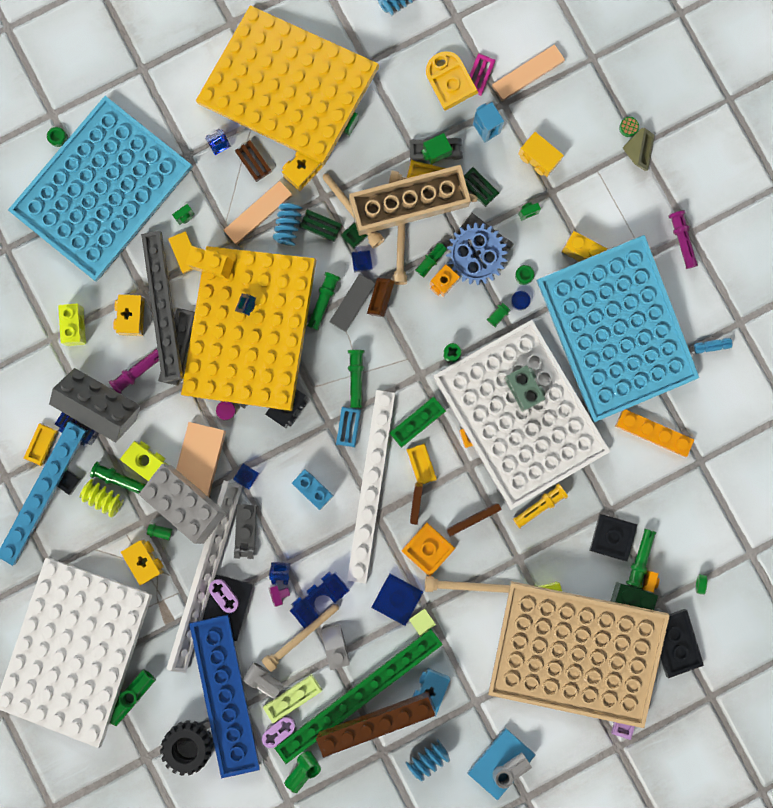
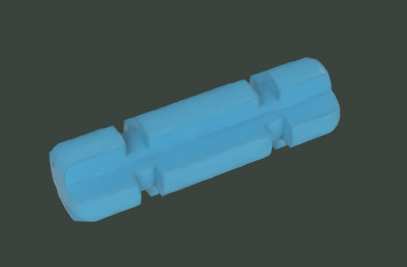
M725 338L722 341L721 339L707 341L704 344L700 342L694 344V351L696 354L718 351L722 348L730 349L733 344L731 338Z

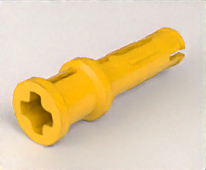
M556 484V487L547 494H542V499L513 518L519 529L546 509L554 508L555 504L563 498H568V495L559 484Z

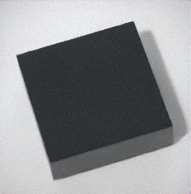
M67 469L58 488L71 495L82 479Z

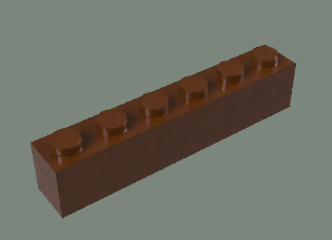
M428 691L320 731L316 740L324 758L436 716V709Z

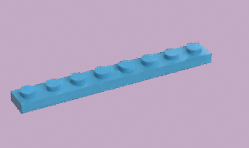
M71 421L67 423L0 548V559L13 566L17 563L87 433V430Z

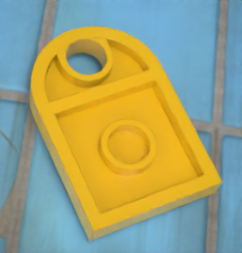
M445 51L437 53L429 60L426 66V75L444 111L478 93L458 55ZM439 60L446 61L443 66H436Z

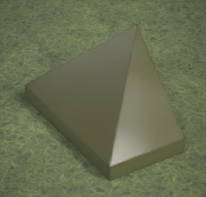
M641 128L624 145L623 150L636 166L644 171H648L655 135L646 128Z

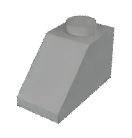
M338 624L321 629L330 670L350 665L341 625Z

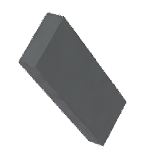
M359 274L329 322L346 332L373 290L375 283Z

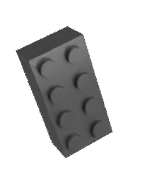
M76 368L68 373L52 389L49 405L114 442H117L135 423L141 406Z

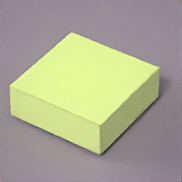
M425 608L409 619L420 636L436 625Z

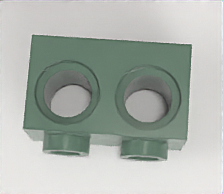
M527 365L504 378L522 412L544 401V396L546 395L542 386L537 385L533 369L528 368ZM518 375L525 376V384H520L517 381ZM528 391L535 394L534 401L527 399L526 393Z

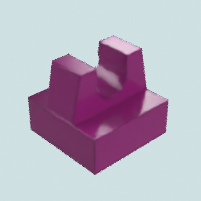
M277 585L268 588L275 607L283 605L282 598L290 596L288 588L278 590Z

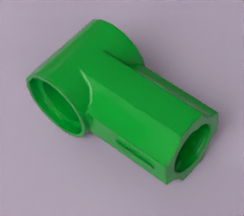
M306 751L299 755L297 758L298 765L284 782L285 786L293 793H298L308 779L316 777L321 771V766L311 751Z

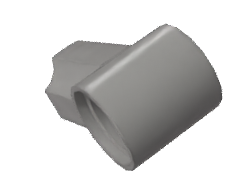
M253 662L242 679L252 688H258L273 699L277 697L284 686L283 683L268 674L265 668Z
M521 752L503 766L496 767L493 771V779L500 788H508L514 780L532 767ZM501 773L507 774L505 781H498Z

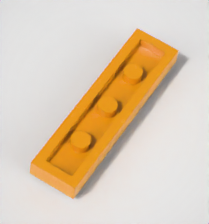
M626 409L621 411L615 425L617 428L683 457L688 456L694 439Z

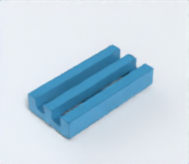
M342 407L336 445L355 448L361 413L360 409ZM345 411L349 412L346 427L345 440L344 442H342L341 436L343 430V423ZM356 413L352 443H349L352 415Z

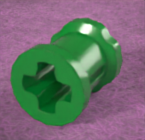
M454 343L448 344L444 349V359L447 362L457 361L461 355L460 347ZM448 349H450L451 351L456 350V357H454L453 355L449 357Z

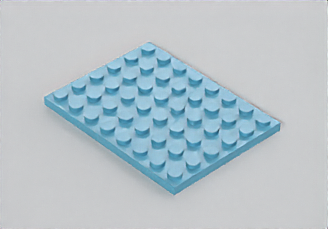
M104 96L8 211L97 282L193 166L108 97Z
M645 235L536 280L592 422L604 419L699 378Z

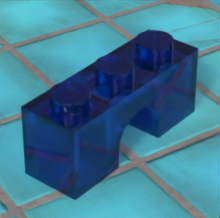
M336 571L333 574L328 572L321 578L323 582L319 586L314 584L306 591L308 594L303 599L299 597L291 604L293 608L290 609V612L304 629L321 615L315 607L317 597L325 595L336 603L350 591V588Z

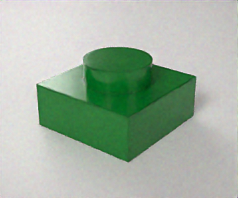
M530 202L523 205L518 215L521 221L539 214L541 210L539 203L532 204Z
M186 204L173 213L172 216L181 225L182 223H188L193 218L194 212Z

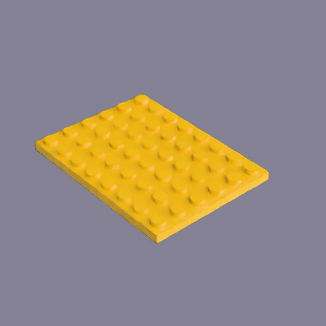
M250 5L198 95L196 102L325 165L378 71L379 64Z
M206 246L207 251L225 255L232 259L234 264L229 279L204 272L201 273L181 395L292 411L317 260L308 257Z

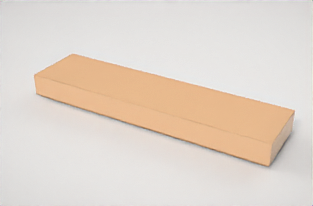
M554 44L492 84V87L501 101H504L562 64L565 59Z
M279 181L223 231L238 245L279 209L280 204L287 202L293 195Z

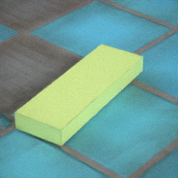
M313 674L265 704L263 709L274 724L322 692V688Z

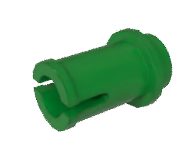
M503 303L501 305L498 304V308L486 319L495 328L511 311Z
M153 523L149 524L147 535H150V538L154 536L170 541L173 529Z

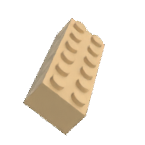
M461 165L349 194V201L359 236L466 208L471 203Z

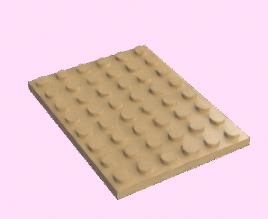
M511 581L488 695L644 728L669 614Z

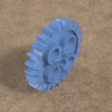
M474 223V228H472L470 224H467V230L461 227V234L455 232L456 239L449 240L453 243V246H447L451 253L446 254V256L452 258L448 264H453L452 270H457V275L463 276L462 282L468 278L469 284H472L474 280H476L477 285H480L481 280L486 284L488 283V277L493 281L495 280L493 274L501 275L498 270L499 268L505 269L502 262H507L508 259L503 256L509 252L504 251L503 248L507 244L501 243L504 236L497 237L499 230L494 233L492 232L493 226L486 229V223H483L479 228V224ZM479 235L485 239L482 246L476 243V238ZM468 239H470V240L472 241V245L474 246V249H473V247L468 243ZM462 246L468 248L469 253L467 256L461 254L460 249ZM475 250L481 251L479 257H474ZM489 251L495 255L493 262H489L486 259V254ZM480 258H481L482 261L486 264V266H487L486 269L483 267V264H482ZM472 262L478 264L479 269L477 272H473L470 269Z

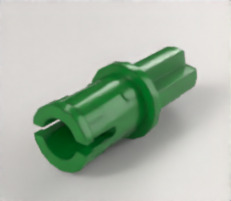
M439 242L428 255H425L426 258L415 271L424 278L430 269L437 265L436 262L445 253L447 248Z

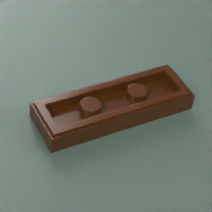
M495 503L447 528L446 531L451 537L502 509L498 503Z

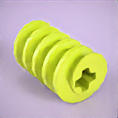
M90 479L80 493L79 497H82V502L86 503L88 501L89 506L95 505L96 510L102 508L103 514L108 513L109 517H114L120 510L124 499L119 500L120 494L113 497V490L106 493V486L100 490L99 482L93 486L94 479Z

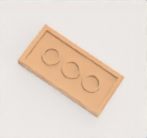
M189 422L176 470L209 497L226 431Z

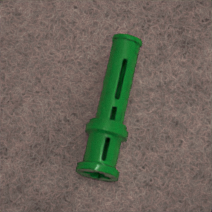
M328 272L324 274L326 277L322 287L318 289L320 295L307 324V327H313L315 330H319L330 297L335 295V287L337 282L341 280L340 277Z
M348 350V354H350L348 370L351 376L350 408H362V372L365 370V366H363L365 350Z
M98 461L95 462L90 472L91 478L96 477L105 481V484L112 483L137 494L146 485L117 473L115 468L110 469L102 466Z
M644 529L635 564L632 563L630 567L632 569L631 574L625 584L643 589V578L645 573L648 572L646 565L657 532Z

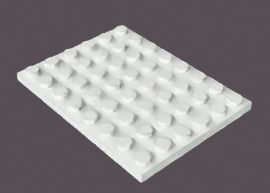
M533 320L528 321L433 376L510 510L610 452ZM527 365L528 368L533 369L536 375L535 381L538 386H542L546 395L544 396V401L522 412L504 378ZM520 374L517 376V381L520 384H525L526 378ZM528 391L526 393L527 399L534 401L535 394Z
M45 558L0 689V710L94 747H102L152 594L60 561Z

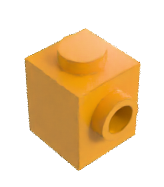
M445 264L430 281L432 286L430 289L439 296L441 294L444 297L459 281L460 276Z

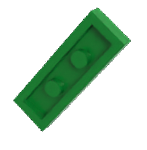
M432 397L389 434L402 448L446 411L435 397Z

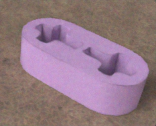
M216 579L210 583L209 592L222 610L227 613L234 612L239 606V600L227 583L222 579ZM215 583L217 585L222 584L221 591L224 593L223 596L219 591L214 592ZM225 596L228 600H234L233 609L225 606L227 604Z
M284 716L269 727L262 736L263 745L267 748H274L287 738L295 729L294 719L290 716ZM283 721L285 723H291L289 727L290 730H288L287 728H285L282 732L279 730L283 726ZM277 732L278 735L274 739L275 742H268L267 734L272 736L274 733Z

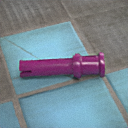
M682 210L672 213L668 217L672 220L673 234L677 235L686 269L698 266L688 233L690 226L687 225L684 216L686 212Z
M154 349V351L128 371L123 370L119 377L113 381L110 380L109 384L112 388L122 394L121 391L130 384H135L136 378L159 361L158 350Z

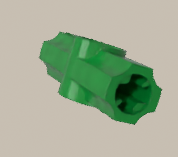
M143 669L127 689L121 693L117 699L110 724L118 726L156 681L149 671ZM127 693L134 696V702H129L126 699Z

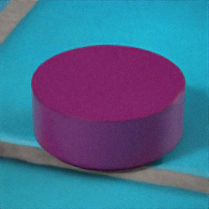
M222 401L216 407V414L222 420H230L236 413V408L231 402Z

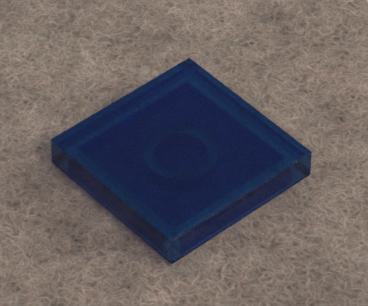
M389 573L371 608L406 626L424 591Z

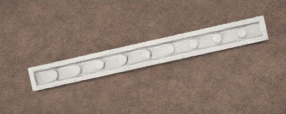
M376 390L347 581L365 584L367 582L395 393Z
M223 481L217 505L227 514L205 541L166 668L170 671L184 673L187 671L194 648L189 624L190 622L200 621L203 618L210 595L209 585L214 581L242 485Z

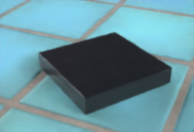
M599 514L589 551L628 562L638 524Z

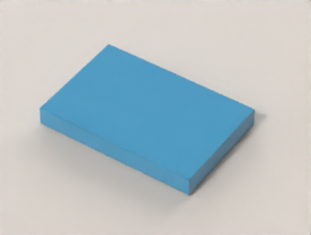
M505 728L467 773L496 800H499L508 788L502 789L495 783L493 779L494 769L498 766H503L521 752L529 763L536 754ZM501 773L498 781H505L507 774Z

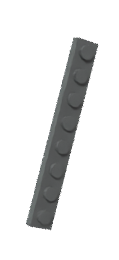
M158 230L141 234L162 382H170L183 379L163 237L162 232Z

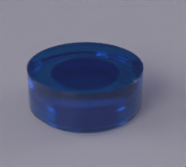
M524 291L514 293L511 298L512 307L518 311L525 310L530 305L528 293Z

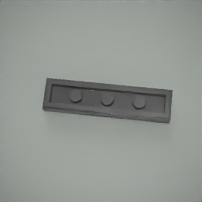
M177 308L174 319L181 367L183 368L195 312ZM161 372L158 379L159 382H162ZM179 380L163 383L178 386Z

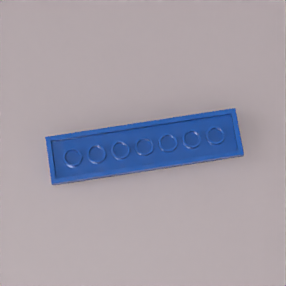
M229 614L190 622L189 625L221 779L260 770V763Z

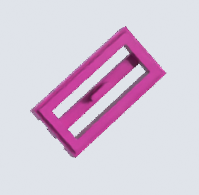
M478 53L469 76L472 80L480 59L484 60L474 83L478 95L481 96L496 60ZM489 62L490 65L480 88H477L485 66Z

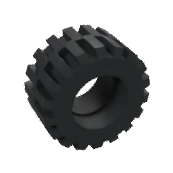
M190 720L184 723L180 722L173 726L164 736L165 738L161 743L162 748L160 749V754H163L161 759L162 762H167V769L170 767L173 769L172 773L176 774L178 771L181 776H184L185 773L192 775L194 772L200 771L210 759L211 752L213 751V738L209 737L211 733L209 730H204L205 726L203 724L199 726L198 722L190 723ZM180 738L193 740L197 745V755L191 758L182 756L177 749V741Z

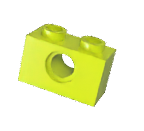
M78 303L58 305L61 344L66 346L86 345L84 307Z
M133 441L120 460L149 481L161 464L168 465L164 462L166 458L157 452L153 454L149 450L151 447L145 442ZM145 455L149 457V463L146 466L141 463V459Z

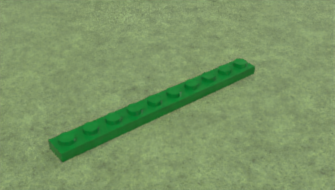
M429 629L284 739L274 749L285 764L289 763L317 741L316 737L320 731L340 724L443 645L433 630Z

